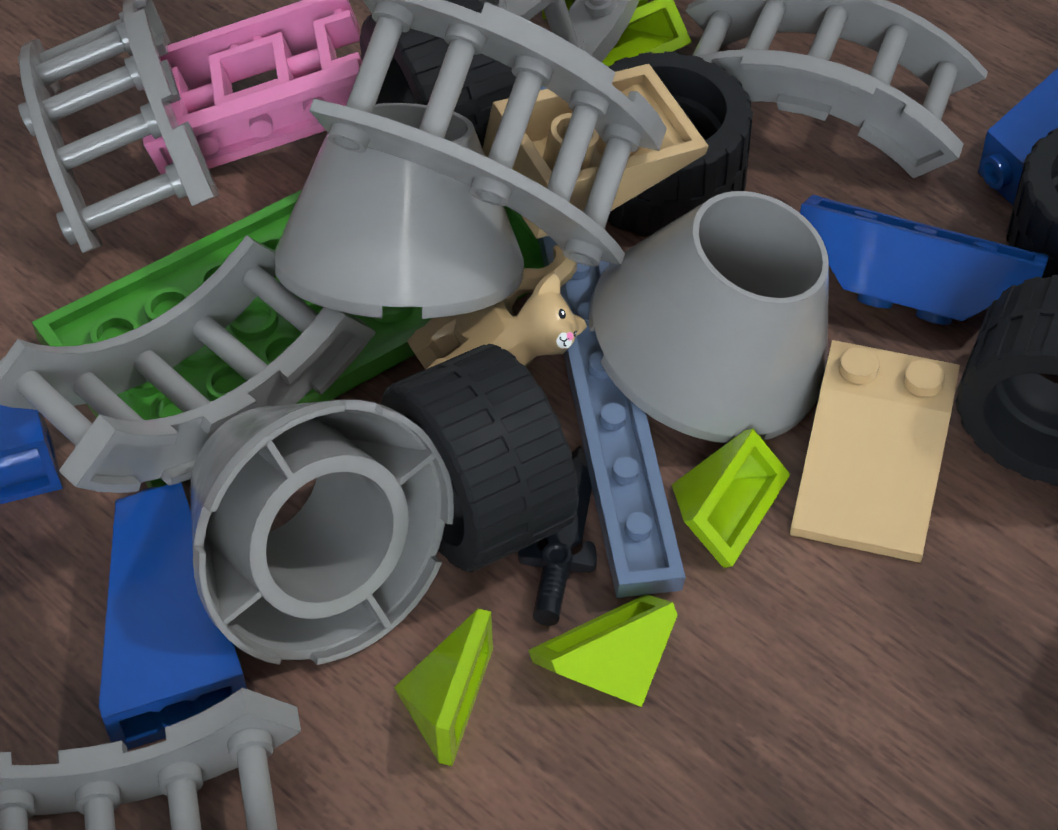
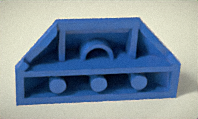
M817 195L810 196L802 203L800 214L812 224L822 238L828 254L829 267L844 290L858 293L857 300L869 306L888 309L892 308L893 303L915 308L917 309L915 314L917 317L936 324L948 325L951 324L952 319L965 321L989 308L992 302L999 299L1002 292L1012 285L1018 286L1024 283V280L1035 277L1042 278L1049 255L1000 244L841 203Z

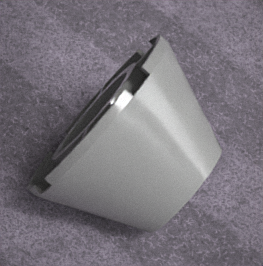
M410 103L375 104L372 114L419 129L427 105ZM453 112L444 139L485 156L472 122L466 117ZM328 132L274 252L275 274L281 284L290 292L308 302L328 309L382 318V306L422 307V319L455 316L481 310L501 302L512 295L521 285L524 271V258L504 206L483 202L470 194V186L411 161L368 147L363 153L343 149L333 144L327 138Z
M731 191L716 195L624 251L625 256L621 265L610 263L607 266L591 297L589 329L590 332H596L597 340L604 354L600 363L608 376L631 402L652 418L681 433L703 440L728 443L733 436L753 428L758 435H761L764 441L786 433L797 426L818 401L828 360L829 260L824 242L816 229L803 215L789 205L773 197L749 191Z
M332 400L259 407L232 417L216 429L200 450L192 470L190 487L192 549L197 591L205 611L223 635L242 651L265 662L280 665L281 660L311 659L316 665L348 657L377 642L392 631L416 607L429 589L442 564V561L436 555L442 540L445 523L453 524L454 495L449 472L433 442L419 426L401 413L389 407L362 400ZM317 478L312 493L302 509L287 523L269 532L274 518L288 498L303 485Z

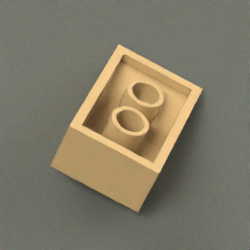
M650 64L615 72L612 85L627 97L630 91H638L659 114L667 130L660 151L639 147L637 151L630 152L611 211L704 156L708 149L706 141ZM549 89L539 91L513 166L514 171L547 188L573 112L568 106L569 103ZM509 98L495 101L492 104L483 145V152L486 157L489 156ZM595 128L569 202L582 212H584L606 147V143L601 139ZM522 216L536 239L549 236L530 220Z
M832 340L791 524V536L921 563L960 368L959 364Z

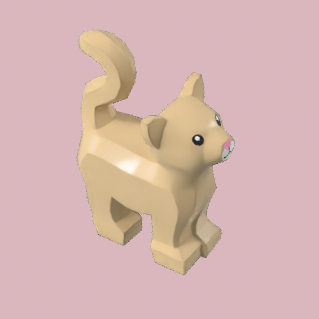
M557 244L553 246V262L540 269L525 268L521 285L503 301L470 313L432 318L425 326L417 329L407 340V343L425 370L483 344H494L501 347V349L509 351L525 367L536 356L563 354L573 344L576 336L587 328L585 320L572 313L569 305L560 294V287L567 283L576 272L577 263L566 258L563 255L562 249ZM524 293H533L519 314L514 316L512 306L517 297Z

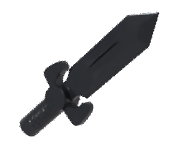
M581 446L571 452L574 469H576L577 492L579 494L578 507L575 509L576 516L573 522L567 528L544 538L543 540L548 545L544 547L543 551L538 549V542L518 551V561L521 564L542 568L533 619L545 626L556 625L559 622L566 582L570 578L571 573L594 572L597 568L596 547L591 541H585L582 550L578 554L572 555L571 552L575 546L582 543L592 491L586 457Z

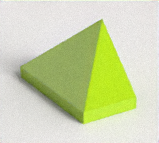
M654 0L636 8L627 28L602 63L609 67L615 61L625 57L631 58L648 52H673L691 44L692 41L674 0Z
M752 428L741 432L671 485L686 525L723 568L734 565L791 474Z
M643 595L529 649L528 652L532 662L543 668L642 707L678 614L673 602L651 595Z
M477 609L394 687L440 764L453 766L493 651L491 611Z

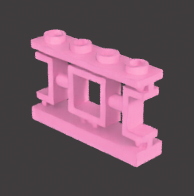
M302 0L167 45L168 54L161 56L160 60L167 59L181 97V100L171 105L178 125L189 122L208 168L211 169L326 131L309 110L314 98L346 106L362 61L359 52L337 59L335 49L360 41V28L349 0ZM277 70V79L233 93L232 83L267 71ZM152 134L144 137L143 145L159 173H166L165 166L172 164L173 161L163 137L154 139Z

